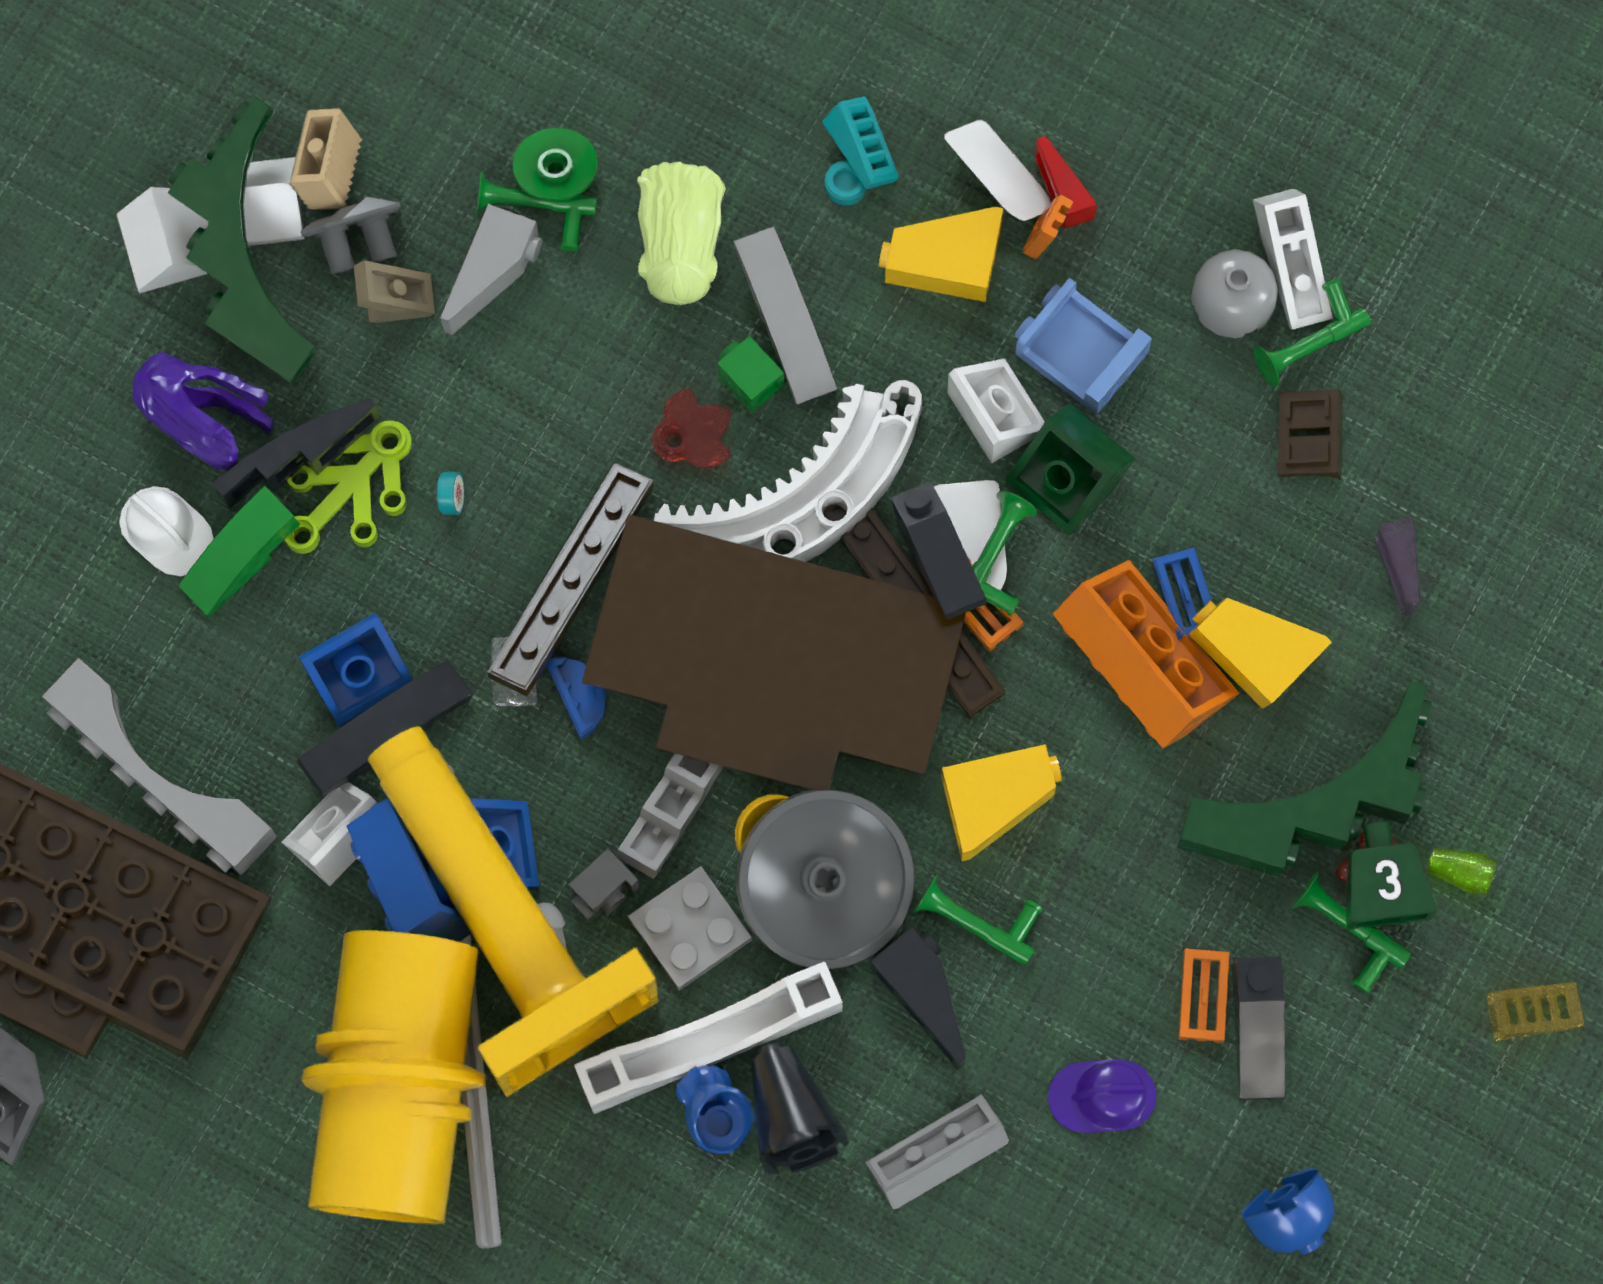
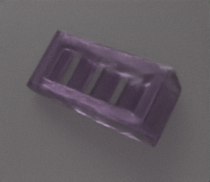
M1412 516L1382 524L1375 537L1400 609L1405 617L1414 614L1420 603L1415 527Z

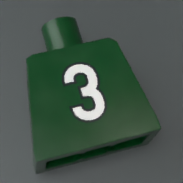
M1375 822L1364 825L1363 832L1366 849L1351 851L1347 858V930L1431 920L1437 912L1436 904L1414 843L1393 845L1389 822Z

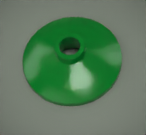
M547 128L531 134L518 146L513 157L512 166L515 180L525 193L538 200L560 202L580 195L592 184L597 173L598 161L594 147L580 133L566 128ZM555 170L562 171L558 174H551V172Z

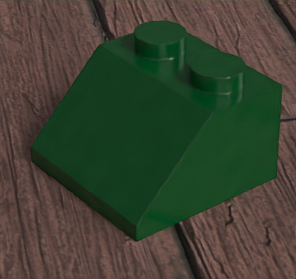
M1068 404L1047 418L1005 481L1070 536L1113 491L1135 458L1072 404Z

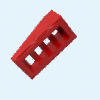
M1047 137L1038 138L1035 145L1034 158L1051 202L1060 194L1074 201L1069 211L1065 214L1066 218L1061 228L1067 229L1093 220L1097 209L1095 200Z

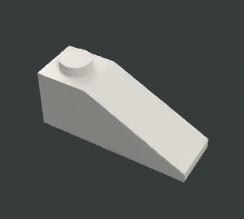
M1290 189L1253 199L1262 242L1271 270L1274 272L1278 293L1290 329L1293 330L1333 319L1325 290L1322 289L1325 280L1306 195L1296 189Z

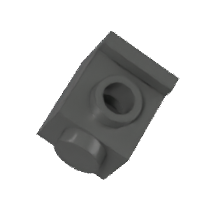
M607 849L569 884L570 891L574 895L570 903L587 921L592 916L598 917L603 911L609 915L626 899L624 891L629 889L635 894L640 889L639 881Z

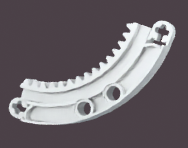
M906 380L896 381L889 385L884 395L865 391L864 385L860 384L844 387L843 403L838 404V418H832L831 420L832 433H823V447L818 445L813 447L814 460L806 457L802 459L803 473L793 468L789 470L790 484L778 478L776 480L777 492L773 493L766 487L761 488L762 500L757 501L751 494H747L746 506L742 508L732 499L730 500L727 512H724L718 503H714L710 515H706L701 505H697L693 516H688L685 505H680L676 515H671L668 504H663L659 512L655 513L654 521L775 554L778 553L772 549L774 543L781 539H789L796 546L792 552L782 556L807 562L838 542L843 534L849 533L858 522L866 517V513L876 505L887 491L902 466L914 438L922 410L921 392L914 383ZM901 393L909 394V401L914 403V405H906L904 416L896 415V402L891 401V399H899ZM836 504L845 509L847 514L839 521H831L824 517V510L828 506Z

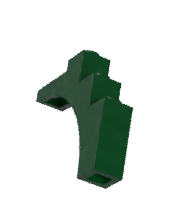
M255 96L250 104L244 101L238 107L231 119L235 126L227 138L224 139L220 136L214 142L206 158L211 160L207 167L191 158L187 165L181 162L175 168L168 180V184L172 186L168 194L209 222L206 229L199 227L188 241L186 248L190 252L186 259L228 287L224 295L221 292H217L207 305L204 313L209 317L205 324L280 376L295 384L318 351V348L297 332L271 301L256 272L246 236L244 201L247 174L257 141L274 112L268 104Z
M1410 681L1396 716L1381 740L1356 765L1325 785L1295 797L1265 803H1224L1192 797L1177 848L1280 877L1285 865L1293 867L1300 842L1292 840L1293 837L1341 851L1346 846L1348 839L1356 841L1363 820V815L1357 814L1356 810L1406 824L1412 812L1420 813L1426 793L1425 788L1419 787L1422 773L1406 769L1405 767L1413 768L1418 755L1420 742L1414 741L1413 738L1417 725L1424 727L1428 718L1432 702L1424 699L1428 686Z

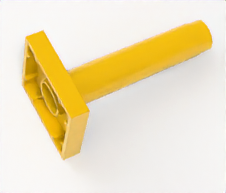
M422 727L410 728L394 736L373 751L368 757V762L380 779L382 789L520 1013V1021L478 1046L487 1067L506 1097L658 1003L656 979L636 948L588 978L580 972L443 756L432 745Z

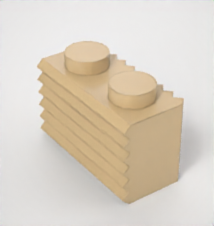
M340 109L308 110L306 112L289 185L293 186L292 190L297 191L296 194L300 195V199L304 200L303 203L307 205L306 208L311 210L341 209L347 206L345 202L349 198L347 193L351 191L348 186L352 184L350 181L354 176L352 171L356 169L353 165L357 162L355 157L359 155L357 150L360 148V145L358 143L362 139Z

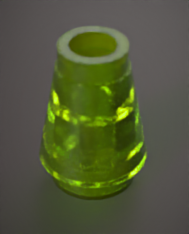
M1435 847L1427 872L1436 875V877L1472 896H1475L1476 893L1487 895L1495 874L1497 861L1487 859L1488 854L1450 849L1443 850Z

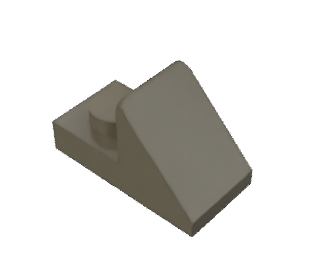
M365 260L354 266L358 307L368 308L370 322L381 323L422 318L435 314L431 274Z

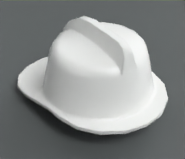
M150 487L142 489L131 496L122 508L119 521L122 535L154 567L166 574L175 576L186 575L214 539L212 529L203 516L177 493L167 488Z

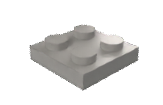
M702 866L628 916L634 928L679 991L752 941V937Z

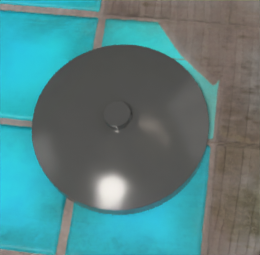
M825 789L802 792L786 798L770 808L755 823L745 839L736 871V890L739 905L752 932L775 954L805 967H812L824 961L828 969L846 967L867 959L878 952L891 940L902 925L911 904L914 888V868L911 853L903 834L895 822L872 802L854 794L838 790Z

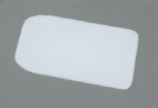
M981 120L975 121L945 134L947 143L1011 215L1025 221L1041 215L1049 206L1051 201L1047 193L986 122Z
M985 480L934 486L949 514L966 555L973 565L978 560L1000 517L1001 502L996 495L1000 491L999 485L995 481ZM1005 544L986 581L987 584L999 590L1002 589L1006 580Z

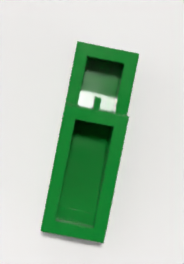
M264 486L225 525L192 565L178 586L209 618L272 559L269 554L301 524L274 494Z

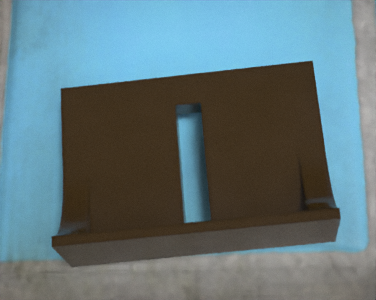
M1339 389L1279 392V477L1329 476L1338 480L1342 479L1343 397ZM1330 429V435L1291 437V431Z

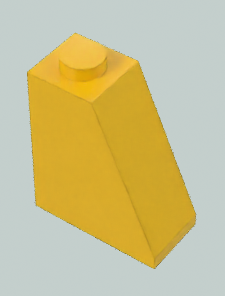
M992 207L895 228L891 243L883 242L880 254L879 267L886 268L885 283L986 302L1004 208Z
M1229 598L1224 599L1217 605L1210 600L1192 618L1197 626L1188 634L1262 709L1272 704L1332 643L1325 635Z
M1046 744L942 768L941 779L961 861L972 859L1054 797L1056 782L1062 781L1057 757L1056 755L1048 756Z

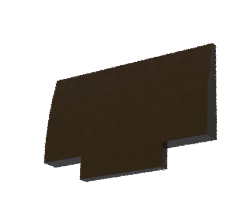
M628 514L582 684L667 707L656 749L811 791L829 790L838 753L922 776L925 774L966 612L946 620L934 596Z
M0 764V1016L85 1059H88L110 1021L188 1060L247 950L271 902V897Z

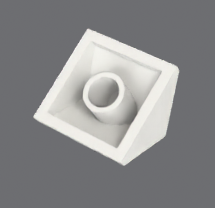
M296 157L250 163L244 201L246 236L249 246L305 239L301 235L304 227L300 195H297V191L292 190L293 186L289 185Z
M150 187L117 213L139 293L208 274L186 259L190 252L186 248L188 241L199 227L206 229L209 225L208 221L168 194L170 188Z
M1005 359L955 368L949 373L947 393L991 463L1032 441L1045 423Z
M347 782L329 792L282 843L326 884L331 886L357 859L350 846L353 840L346 825L378 803L370 795Z

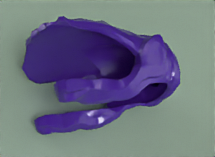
M162 351L152 355L134 376L132 400L149 421H153L160 430L164 431L191 454L201 458L217 470L224 468L229 471L238 464L239 460L238 448L232 433L198 408L224 407L231 413L239 415L260 427L266 433H270L272 430L273 422L269 416L247 400L238 398L218 387L196 388L185 383L200 379L210 380L261 407H264L268 400L264 390L254 385H247L239 376L226 373L219 368L190 365Z

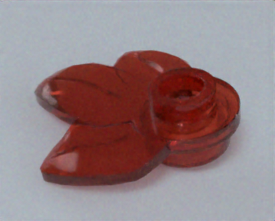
M690 388L675 393L667 400L664 405V421L655 428L652 436L653 448L659 457L670 462L686 460L697 468L716 467L725 463L731 457L727 446L719 440L725 434L730 423L731 410L729 408L717 405L697 407L695 396ZM670 436H678L681 438L682 443L678 447L673 448L666 444V440Z

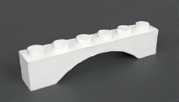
M824 961L785 977L758 993L702 1019L654 1037L613 1048L577 1063L574 1067L592 1111L596 1114L683 1078L695 1066L714 1065L842 1012V1000Z

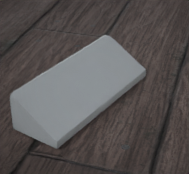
M981 1094L868 1160L866 1164L891 1207L898 1209L1002 1148L1009 1142L1002 1123Z

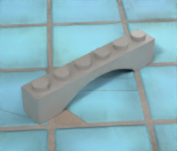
M79 658L42 696L51 707L46 714L65 731L70 726L75 728L82 735L78 740L80 745L96 759L104 754L111 760L114 765L110 771L126 786L130 787L134 782L147 792L142 799L160 816L166 810L178 820L174 828L189 842L194 844L200 839L211 850L206 856L223 872L226 873L231 867L241 876L277 838L272 828L239 799L214 798L192 793L168 782L150 769L137 755L128 740L120 716L118 696L107 682Z

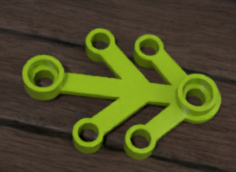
M392 420L383 421L377 424L370 434L362 435L343 452L367 453L355 465L327 466L318 475L311 468L304 465L287 480L290 488L296 493H306L313 486L338 484L308 517L295 516L301 525L285 539L292 551L299 554L313 551L320 541L319 531L352 496L354 523L350 529L351 537L359 547L366 548L372 546L378 538V532L375 524L372 522L370 476L381 465L383 466L385 487L379 499L382 510L390 516H397L405 511L407 500L401 490L400 461L410 452L412 439L408 429L403 424ZM389 437L396 438L398 444L393 449H386L383 447L385 439ZM342 454L339 457H337L334 461H337L342 456ZM298 473H305L308 475V479L304 484L296 485L293 483L294 476ZM393 495L399 496L401 502L398 506L393 508L386 506L385 503L388 497ZM362 527L372 529L371 535L366 539H360L356 536L357 531ZM299 532H309L311 537L308 542L300 544L295 541L296 535Z

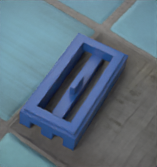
M1194 547L1152 559L1164 602L1168 606L1169 612L1174 617L1176 624L1183 631L1182 633L1179 629L1178 631L1175 629L1178 640L1182 639L1184 634L1188 635L1197 626L1192 620L1196 615V610L1180 561H1188L1202 607L1211 600ZM1171 564L1191 627L1184 628L1164 567Z

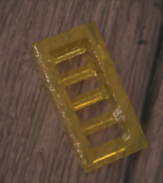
M1576 982L1490 992L1487 996L1495 1041L1584 1027ZM1565 994L1570 1017L1568 1019H1561L1557 1000L1558 995ZM1548 997L1552 1017L1550 1021H1544L1540 998ZM1531 1000L1535 1022H1527L1523 1001ZM1514 1002L1518 1024L1514 1025L1510 1024L1507 1003Z

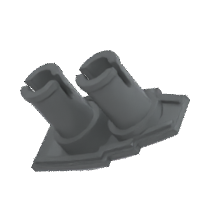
M366 197L359 204L341 208L333 216L313 221L301 231V235L305 238L315 236L316 239H321L331 275L354 269L356 265L353 261L345 232L349 230V226L356 224L357 227H362L371 255V262L376 263L398 255L395 252L386 219L390 218V214L399 212L401 205L400 202Z

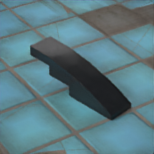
M367 399L325 413L283 433L249 454L213 482L212 486L219 498L231 509L262 480L275 492L305 464L318 475L381 419L379 410L371 399Z
M446 660L407 683L336 730L299 757L297 763L320 795L324 796L371 769L368 757L382 744L413 727L419 726L422 727L424 732L431 729L434 721L469 702L473 693L451 663Z

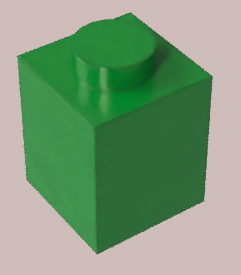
M750 336L742 343L738 341L731 343L719 355L720 361L717 363L718 377L752 413L785 386L784 372Z

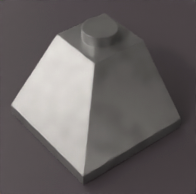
M0 1028V1157L10 1165H13L18 1160L44 1103V1096L35 1053Z

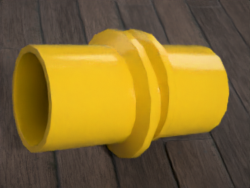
M351 931L344 934L332 1031L317 1035L316 1053L328 1058V1062L303 1069L302 1082L305 1087L323 1095L308 1205L311 1209L346 1216L395 1222L445 1223L457 1124L471 1121L473 1113L472 1108L460 1103L461 1092L485 1087L486 1075L465 1065L479 957L478 948L448 939L399 932Z

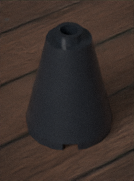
M772 1043L759 1049L757 1052L758 1056L752 1060L751 1066L759 1159L764 1171L770 1174H779L777 1166L789 1165L791 1172L795 1173L818 1166L839 1154L836 1146L840 1142L845 1147L848 1144L846 1131L794 1049L783 1047L781 1043Z

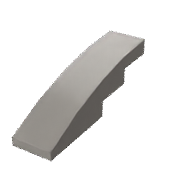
M774 226L733 241L759 315L766 326L778 363H781L795 404L837 390L813 322Z
M674 754L666 766L664 776L642 807L640 817L618 848L616 857L654 879L695 816L723 767Z

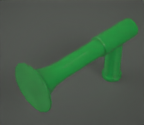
M481 171L477 216L480 210L487 207L488 204L515 205L565 213L560 249L576 252L579 251L581 215H595L596 197L578 195L572 199L560 202L542 201L531 197L523 190L504 188L490 183Z
M1339 278L1330 280L1322 285L1336 321L1326 325L1324 329L1280 350L1266 351L1260 346L1254 348L1256 365L1269 385L1273 387L1278 386L1280 373L1294 361L1330 343H1335L1371 324L1370 316L1364 308L1351 313Z
M999 491L996 495L1002 506L1000 517L972 568L987 602L1007 612V615L1012 616L1020 599L1014 598L987 584L986 581L1016 524L1025 517H1035L1037 510L1024 498L1011 492Z
M1316 872L1301 891L1291 909L1293 910L1298 906L1316 909L1347 930L1346 909L1325 893L1318 880L1319 872ZM1375 927L1348 930L1362 940L1363 944L1375 951L1358 977L1352 981L1356 988L1366 994H1369L1370 988L1388 962L1401 969L1411 956V952Z
M936 875L919 901L913 915L923 910L941 914L987 941L986 943L1025 966L1035 949L1023 943L1043 909L1035 902L1025 900L1023 909L1009 933L997 926H992L946 897L937 884Z

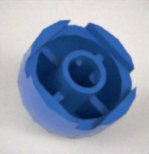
M1315 1168L1304 1169L1281 1179L1284 1184L1283 1187L1277 1189L1272 1194H1269L1268 1188L1265 1189L1242 1210L1241 1215L1246 1222L1248 1230L1260 1244L1274 1252L1290 1253L1299 1250L1304 1255L1314 1251L1324 1243L1322 1235L1329 1229L1334 1217V1198L1327 1182Z

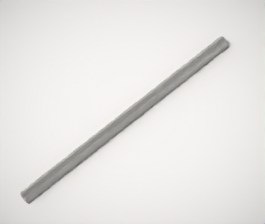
M471 935L460 942L472 946ZM475 984L465 1065L484 1073L483 1057L478 1049V1046L481 1045V1034ZM485 1083V1087L461 1092L462 1104L473 1109L472 1120L464 1122L476 1244L479 1248L483 1249L501 1245Z

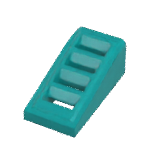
M863 96L838 103L822 122L865 188L870 189L894 183L899 178L875 114L866 97ZM871 164H874L877 169L873 170Z

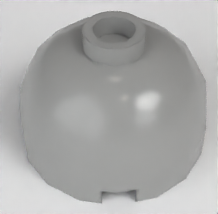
M1232 249L1219 252L1206 260L1195 276L1191 301L1204 327L1220 336L1239 338L1256 329L1258 331L1267 324L1275 310L1278 288L1274 272L1264 259L1249 251Z

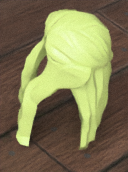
M662 162L659 165H653L649 169H644L641 176L637 178V183L641 190L638 219L645 251L641 256L638 271L639 275L646 280L650 294L655 298L668 304L685 305L703 298L716 276L717 261L714 256V250L721 226V202L726 189L720 176L707 166L698 167L681 162Z

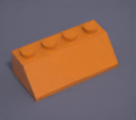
M1130 560L1081 583L1053 613L1054 617L1062 625L1065 633L1077 643L1090 659L1092 666L1105 677L1117 692L1120 700L1132 710L1145 726L1147 733L1163 749L1187 736L1239 694L1208 654L1190 636L1184 634L1183 638L1178 640L1175 629L1177 631L1179 629L1182 633L1183 631L1176 624L1174 617L1169 612L1168 606Z

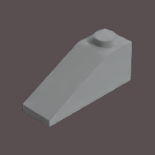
M488 204L440 319L444 332L453 335L524 273L528 261H536L543 241L539 237L536 221Z

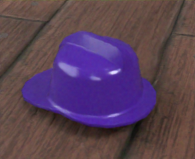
M1121 1059L1083 1061L1068 1065L1056 1074L1049 1086L1048 1102L1052 1115L1060 1125L1071 1131L1082 1133L1124 1131L1138 1127L1150 1117L1155 1108L1156 1090L1150 1075L1143 1067L1133 1061Z

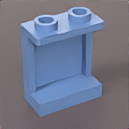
M1069 278L1062 287L1057 284L1054 285L1043 299L1041 305L1044 306V309L1035 319L1029 316L1015 333V337L1018 339L1015 354L1097 415L1149 353L1152 338L1139 328L1134 334L1081 295L1076 290L1077 283Z

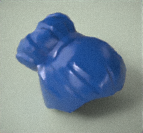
M712 1065L695 1066L678 1083L676 1094L678 1100L686 1106V1122L695 1143L703 1150L716 1154L731 1153L738 1149L752 1128L754 1114L747 1097L740 1090L732 1087V1081L727 1071Z

